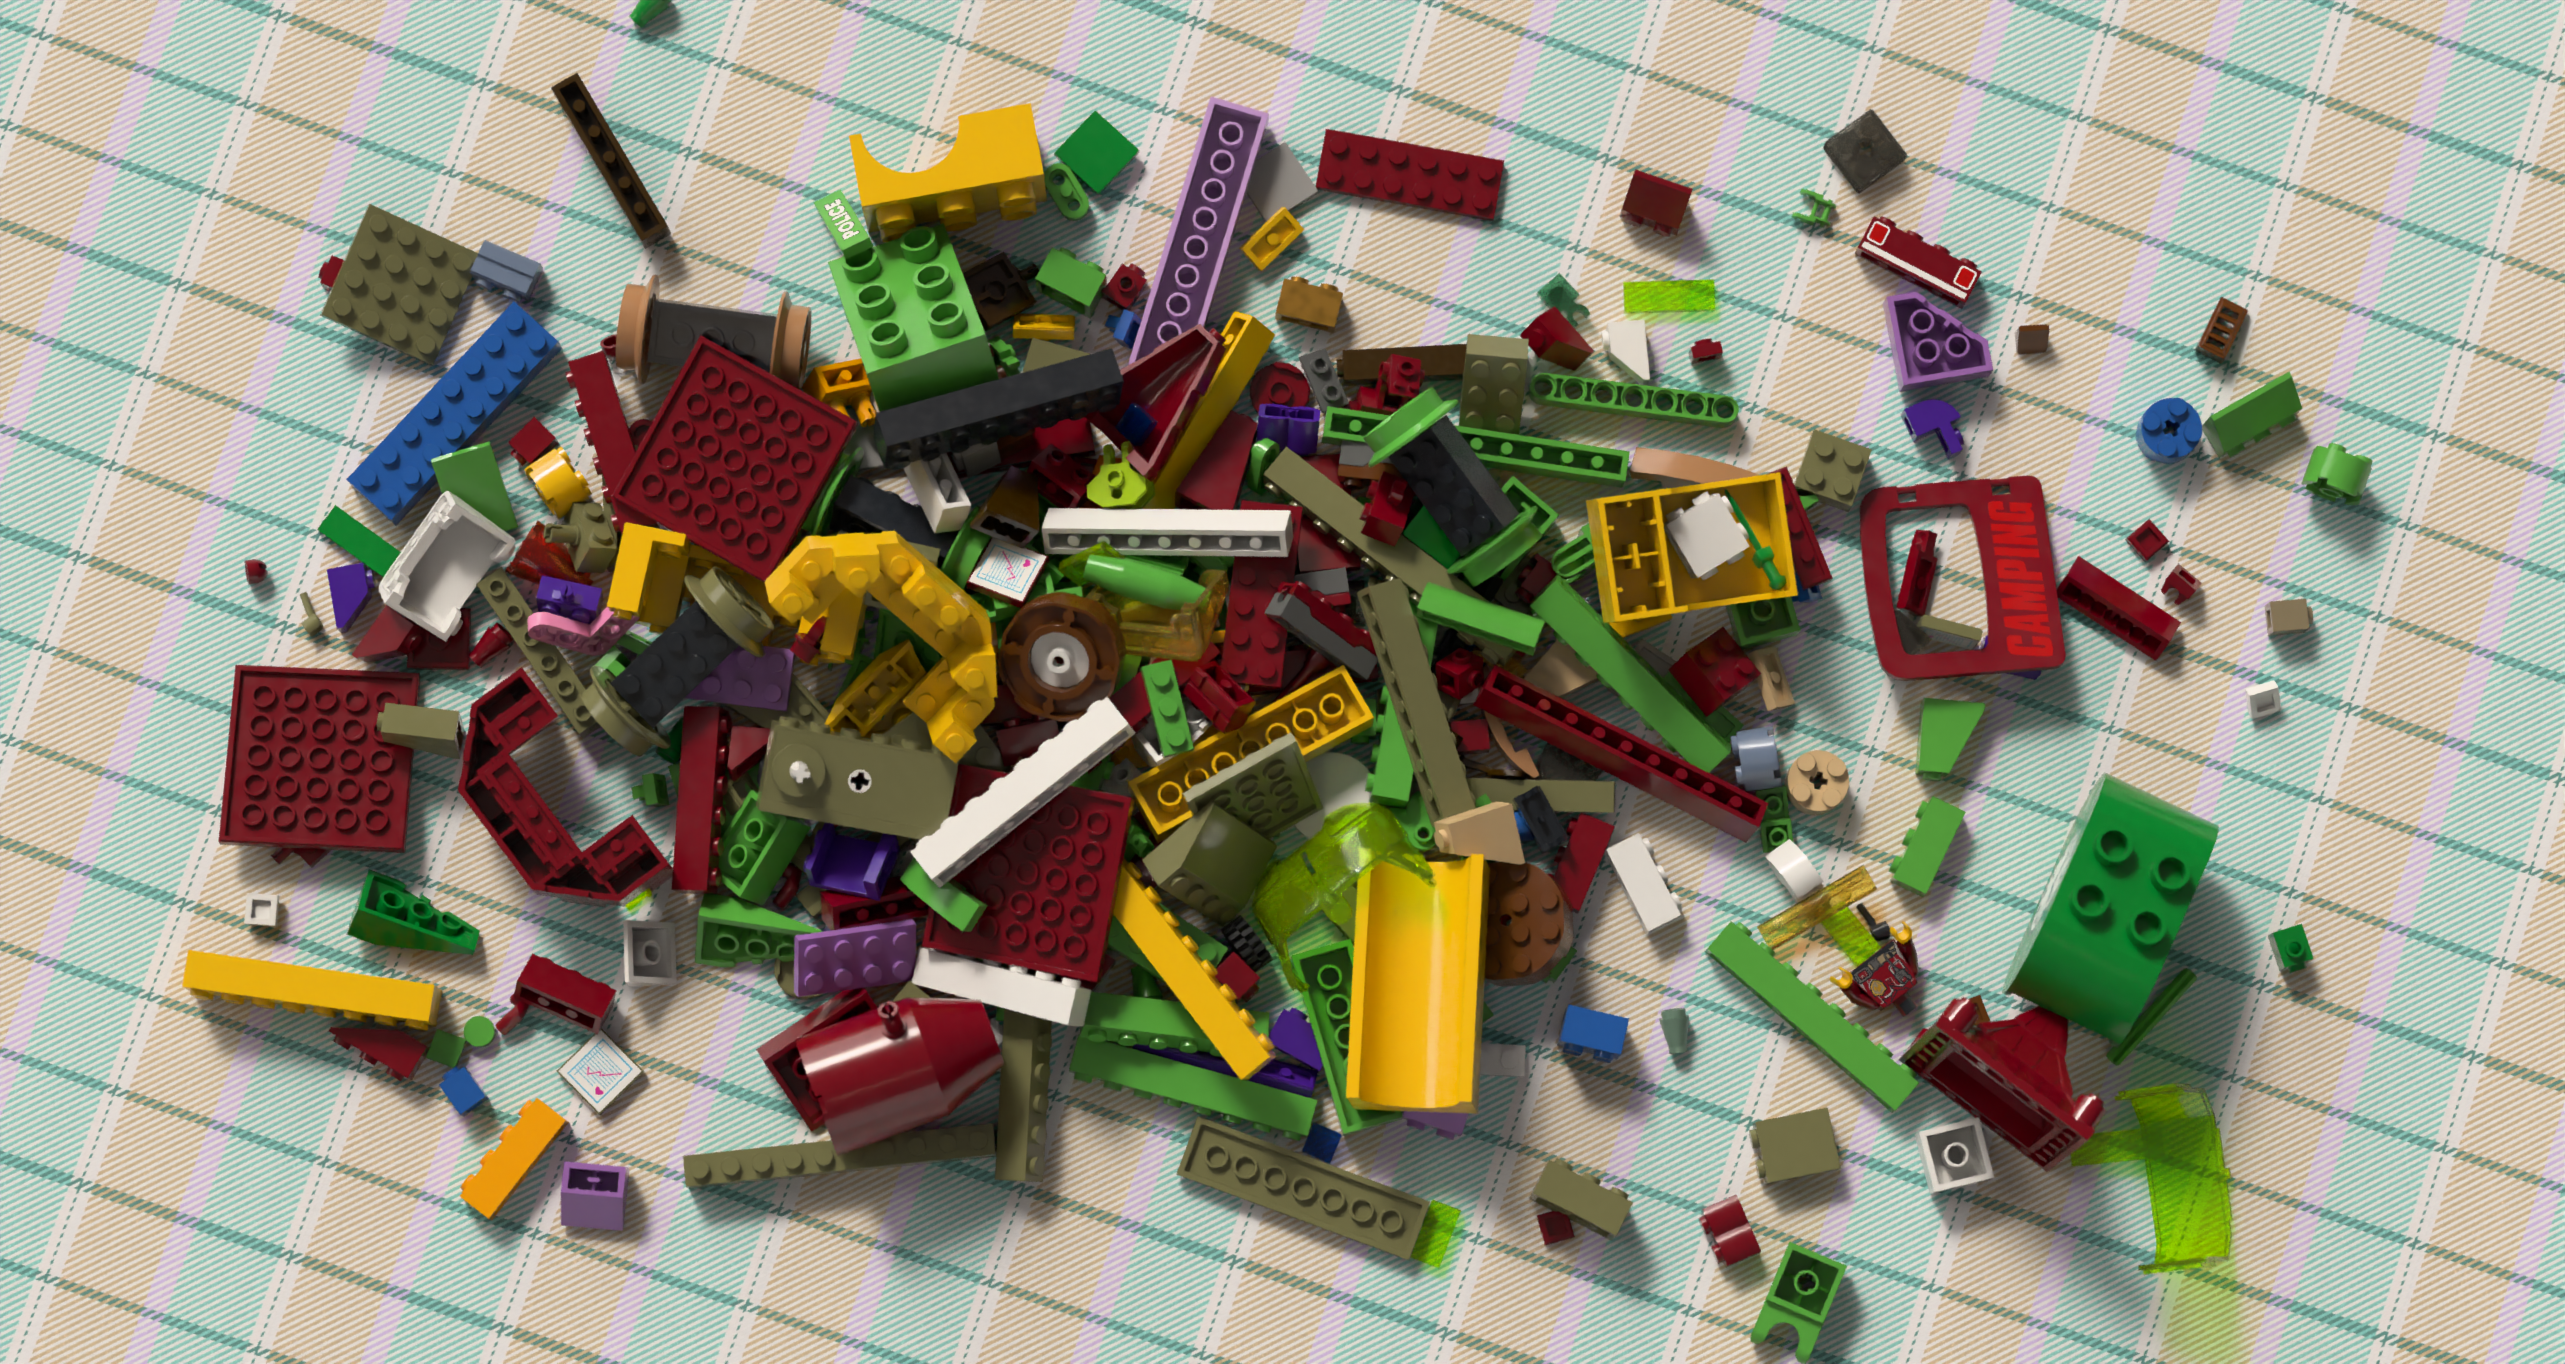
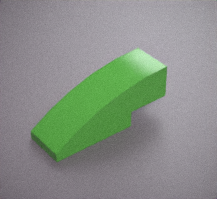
M915 857L900 878L921 900L963 932H971L987 907L986 904L967 892V888L953 878L939 888Z

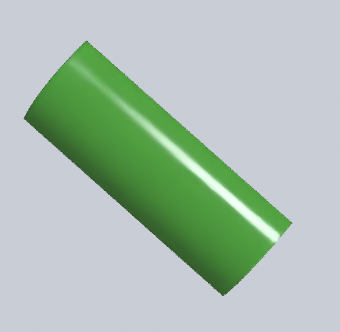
M1427 582L1417 607V617L1533 656L1545 624L1544 620L1431 582Z

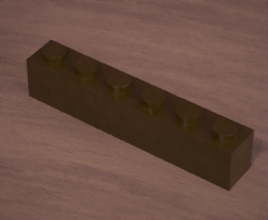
M578 73L551 87L558 103L644 248L646 249L669 236L671 232L667 223Z

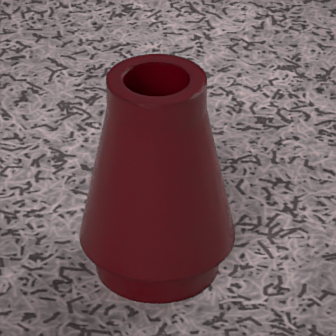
M496 622L492 627L488 626L473 651L469 654V657L482 668L487 662L511 647L510 643L514 639L502 625Z

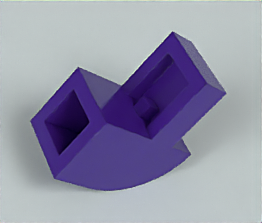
M1935 399L1925 400L1904 409L1901 413V417L1913 442L1936 433L1948 460L1958 456L1963 450L1961 446L1964 444L1963 437L1958 428L1953 429L1952 427L1953 424L1959 421L1961 416L1950 404Z

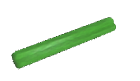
M2184 968L2134 1023L2123 1042L2118 1047L2113 1046L2106 1054L2109 1061L2116 1066L2120 1065L2197 980V976L2190 969Z

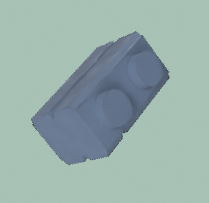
M485 240L470 270V274L476 279L475 284L489 291L496 287L504 291L502 294L504 297L519 302L521 298L527 301L530 300L543 267L541 263Z

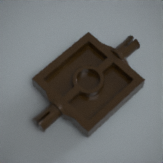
M1002 252L963 273L985 331L1035 305L1037 301L1027 284V281L1037 276L1039 272L1038 268L1035 269L1037 267L1035 264H1031L1020 271L1011 263L1005 252Z

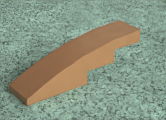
M1636 447L1629 471L1632 479L1661 481L1663 488L1690 486L1759 475L1730 464L1699 456Z

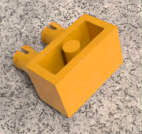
M861 358L813 368L802 386L805 393L848 417L850 416L844 406H852L862 427L875 424L876 411L869 398L872 390Z

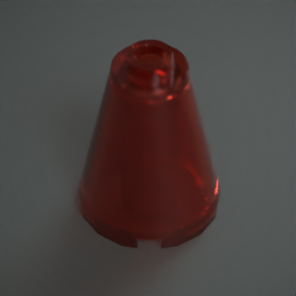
M539 520L531 528L517 549L512 562H509L505 569V572L537 585H540L542 575L591 586L593 580L589 578L591 573L576 572L568 548L563 543L545 542L544 528L546 525Z

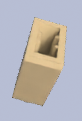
M1558 640L1555 641L1524 678V680L1560 698L1599 681L1596 676L1598 673L1590 665L1588 667L1584 666L1576 658V651L1569 644L1565 646Z
M1497 801L1434 822V839L1440 848V852L1469 857L1471 854H1484L1487 860L1519 865L1525 863L1512 803Z

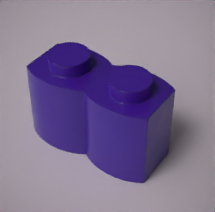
M1261 404L1259 407L1256 442L1269 438L1279 444V451L1288 447L1300 456L1317 453L1320 410L1311 407Z

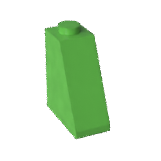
M1924 698L1921 701L1915 774L1923 775V780L1941 781V777H1946L1950 773L1985 710V703Z

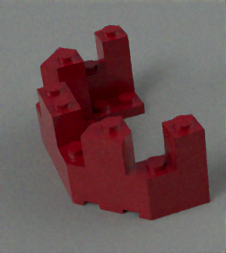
M522 667L471 704L468 735H466L458 792L537 895L557 897L563 902L598 907H606V904L624 907L648 888L653 892L672 878V866L633 815L582 852L517 766L518 764L511 754L559 719V716Z

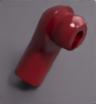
M789 862L782 874V877L787 880L773 899V903L782 909H786L798 892L802 871L791 862Z
M514 994L510 997V1002L515 1007L495 1024L498 1031L503 1035L508 1034L523 1020L530 1007L529 1004L513 998Z

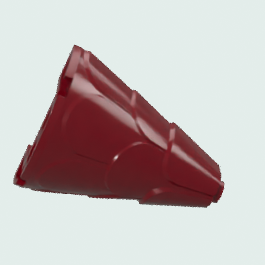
M1198 324L1154 348V352L1120 369L1124 383L1120 404L1115 409L1105 413L1095 411L1085 416L1120 451L1122 443L1130 441L1133 450L1126 459L1150 482L1157 477L1159 471L1167 462L1182 431L1185 430L1200 397L1205 396L1226 351V347L1223 345L1226 339L1216 329L1212 328L1208 331L1201 324Z

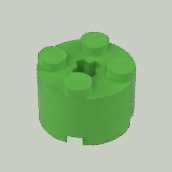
M2329 443L2328 448L2316 446L2313 449L2301 484L2306 485L2305 489L2312 494L2326 500L2335 502L2336 498L2346 499L2344 504L2358 505L2370 476L2373 461L2362 455L2353 456L2346 453L2347 449L2339 444Z

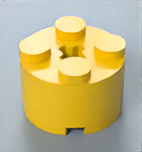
M562 447L557 450H551L524 469L529 481L533 480L535 482L534 489L558 520L567 514L573 502H585L592 495L588 488L589 484L581 472L578 470L574 473L575 470L570 463L571 460Z

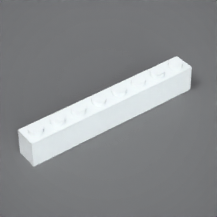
M1048 508L1042 525L1045 554L1288 557L1293 540L1291 510Z
M1108 697L1094 702L1087 709L1086 714L1078 720L1075 719L1067 723L1062 733L1054 739H1048L1039 746L1038 752L1029 759L1025 758L1019 761L1010 774L1005 778L1002 777L995 780L990 785L989 790L981 797L971 799L965 805V809L962 812L947 818L940 825L938 831L931 836H925L919 840L915 846L916 848L911 851L912 855L931 880L939 888L942 887L1135 734L1134 730Z

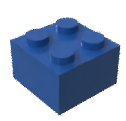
M1568 1005L1564 1012L1557 1046L1563 1047L1562 1052L1566 1054L1581 1056L1583 1052L1593 1054V1060L1611 1063L1613 1059L1617 1060L1622 1053L1629 1018Z

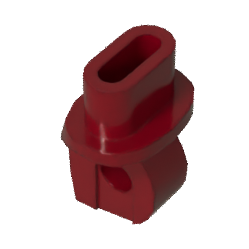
M825 616L818 619L807 634L796 633L795 638L797 640L790 648L792 653L807 664H810L816 654H822L820 641L823 639L827 618Z

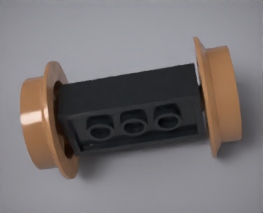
M653 275L646 286L626 285L617 328L616 367L618 369L636 371L640 384H645L651 362L684 366L701 335L797 389H802L809 353L812 312L811 307L792 305L788 292H783L778 313L772 314L659 299L660 284L658 275Z

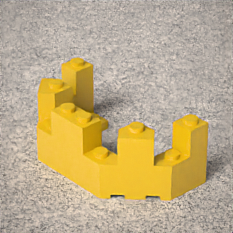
M625 522L607 602V608L609 611L614 612V617L624 620H631L632 616L640 617L636 624L649 627V632L661 635L679 617L683 601L690 602V606L696 601L685 584V576L689 574L702 578L715 566L725 571L746 589L764 609L774 626L776 620H780L779 625L797 629L798 624H800L798 633L806 634L813 626L802 616L792 624L770 605L764 582L702 547L692 545L686 534ZM845 588L814 621L815 623L822 616L827 618L823 639L820 641L822 654H816L810 664L800 659L801 663L818 666V662L840 664L844 663L845 659L853 660L859 629H862L867 605H864L866 592L858 598L849 589ZM773 631L762 640L763 646L770 647Z
M882 531V533L837 534V536L820 537V535L806 536L766 579L765 586L770 605L792 624L801 616L810 624H813L845 588L849 589L858 598L866 591L874 596L943 656L903 699V703L926 722L933 745L954 763H957L977 741L973 730L994 709V697H997L996 657L992 646L991 622L987 611L896 531Z

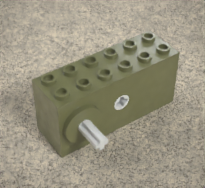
M780 716L779 721L772 720L756 802L759 811L919 840L925 836H931L938 831L940 825L948 818L959 761L954 763L935 745L932 744V749L922 748L923 744H920L919 741L903 738L901 744L894 743L890 736L872 733L871 738L862 737L859 730L841 727L840 732L830 731L831 727L829 725L818 722H811L810 727L800 725L798 719ZM858 772H860L865 779L864 781H859L858 785H855L851 778L857 777Z

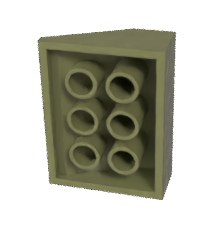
M1211 800L1143 859V862L1159 887L1220 926H1224L1245 908L1277 845L1274 841Z

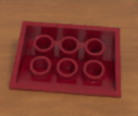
M865 988L840 992L756 1049L811 1132L825 1124L822 1117L823 1112L818 1098L822 1096L815 1097L795 1039L878 1008Z

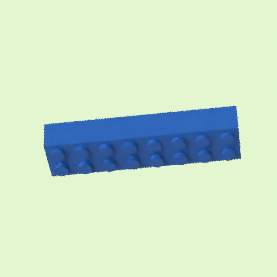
M513 302L346 480L396 526L438 482L431 459L471 447L561 351L562 347L559 341L517 303Z

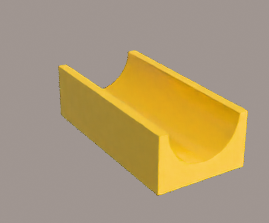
M1359 850L1346 1098L1354 1109L1478 1114L1490 868L1484 854H1471L1467 859L1451 862H1416L1387 858L1377 855L1372 851Z

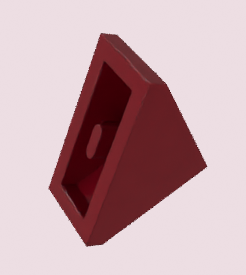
M732 726L728 772L729 778L733 782L760 762L762 755L766 753L770 728Z

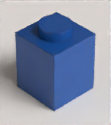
M456 1066L442 1076L444 1081L439 1084L440 1088L463 1117L489 1099L466 1067H462L459 1070Z

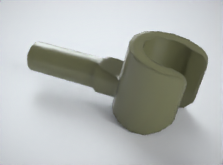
M307 592L300 594L309 618L301 624L309 635L313 637L323 629V624L315 614Z

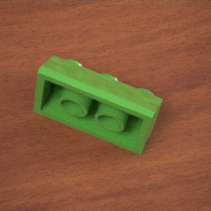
M2290 372L2285 373L2211 415L2202 425L2204 434L2219 458L2226 454L2232 458L2246 449L2245 443L2254 439L2255 443H2258L2272 434L2270 429L2280 425L2281 428H2285L2298 420L2296 414L2300 412L2302 406Z
M751 789L742 807L738 810L722 836L724 850L723 854L719 856V868L722 873L721 882L743 899L764 905L811 827L798 817L759 811L756 806L758 792Z

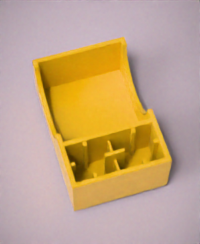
M1031 103L958 116V135L949 154L937 165L920 172L904 173L883 166L868 152L861 133L849 135L860 201L868 233L880 231L881 240L889 242L901 238L907 230L916 227V224L940 220V224L944 223L946 231L952 232L976 226V214L1000 210L1001 219L1004 221L1021 220L1036 215V203L1047 201Z
M1780 472L1586 500L1603 623L1798 596ZM1726 489L1739 506L1761 547L1770 546L1773 550V562L1780 575L1786 577L1785 586L1780 590H1774L1769 587L1770 580L1763 568L1758 569L1752 561L1756 551L1749 538L1746 541L1750 547L1743 550L1744 557L1732 564H1728L1727 561L1717 566L1718 572L1705 580H1702L1701 577L1691 578L1664 532L1663 523L1668 521L1665 516L1680 507L1685 511L1694 505L1692 502L1694 498L1707 491L1709 495L1719 493L1721 497H1726L1724 492ZM1732 512L1731 515L1736 524L1739 523L1736 515Z

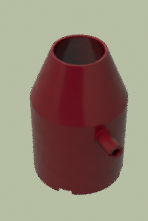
M906 997L895 1002L888 1001L887 1005L882 1003L879 1008L795 1039L815 1097L822 1096L818 1098L837 1156L918 1126L927 1125L929 1122L932 1123L934 1120L950 1115L1004 1065L1003 1057L981 1000Z

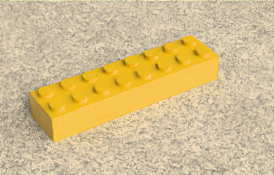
M1342 665L1248 716L1244 726L1225 734L1221 731L1195 745L1193 751L1178 754L1128 782V792L1132 798H1135L1134 803L1157 843L1167 839L1192 817L1182 793L1189 790L1195 784L1202 783L1216 775L1220 770L1243 760L1247 755L1259 751L1271 744L1275 739L1292 733L1306 763L1372 727L1374 716L1346 668Z
M188 950L182 984L183 988L190 991L191 996L202 1000L213 1001L215 995L221 996V1000H225L226 1003L244 1005L245 1000H250L251 1004L256 1005V1007L275 1009V1004L282 1005L283 1009L294 1013L305 1014L307 1008L313 1009V1013H316L318 1016L336 1018V1013L344 1014L343 1017L348 1018V1020L366 1022L367 1017L374 1018V1021L378 1022V1024L397 1027V1022L399 1021L405 1022V1026H408L410 1029L427 1031L428 1026H437L442 990L433 984Z

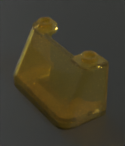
M1210 569L1204 571L1199 578V585L1206 589L1195 603L1186 602L1180 610L1164 609L1119 596L1098 585H1095L1085 598L1092 599L1102 605L1116 620L1124 636L1126 654L1197 661L1204 655L1209 646L1229 589L1227 573L1224 570Z

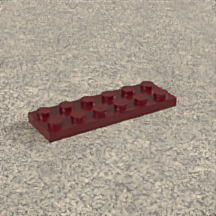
M1326 129L1315 187L1321 191L1494 221L1504 160Z
M1241 500L1240 510H1291L1293 540L1288 557L1234 556L1221 668L1238 685L1281 689L1288 631L1264 613L1275 593L1278 592L1277 589L1281 582L1294 583L1303 507Z

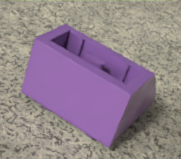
M564 1161L561 1186V1225L623 1231L630 1169L622 1166Z

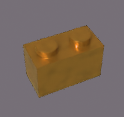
M1292 276L1291 280L1284 278L1275 319L1334 333L1343 299V292H1339L1338 287L1322 283L1320 287L1308 284L1309 280L1301 277Z

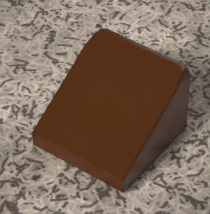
M2049 325L2020 326L2015 332L2017 354L2045 353L2048 347Z

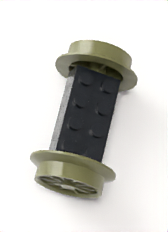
M714 566L702 578L689 574L685 576V584L696 601L617 677L597 665H593L590 668L593 683L581 694L584 705L600 726L615 741L636 756H642L653 745L664 749L671 746L670 738L660 721L739 645L756 657L762 658L765 656L762 640L774 630L771 619L746 589L718 567Z

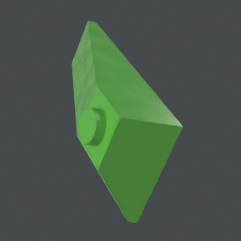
M704 894L698 914L695 963L726 968L735 967L738 962L752 961V964L755 965L763 964L764 960L777 958L783 962L794 961L795 935L821 932V930L736 897Z

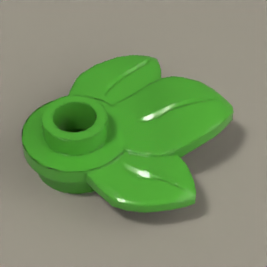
M1420 791L1415 792L1411 796L1407 809H1389L1388 817L1391 827L1397 834L1407 837L1411 847L1419 851H1427L1434 847L1436 844L1434 839L1435 827L1431 825ZM1418 832H1426L1428 838H1420Z

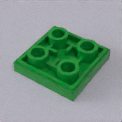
M1095 110L1056 150L1054 156L1067 165L1082 182L1099 196L1140 151Z

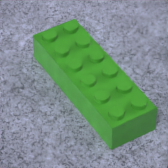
M1351 939L1291 956L1342 1136L1402 1120L1403 1118L1402 1111L1354 1109L1346 1098L1354 947Z

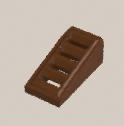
M2220 297L2194 351L2222 364L2248 310ZM2224 307L2238 314L2237 319L2222 313V308ZM2220 318L2232 324V329L2217 323V319ZM2215 328L2227 334V339L2211 332L2212 329ZM2208 338L2224 345L2223 348L2220 349L2208 343Z

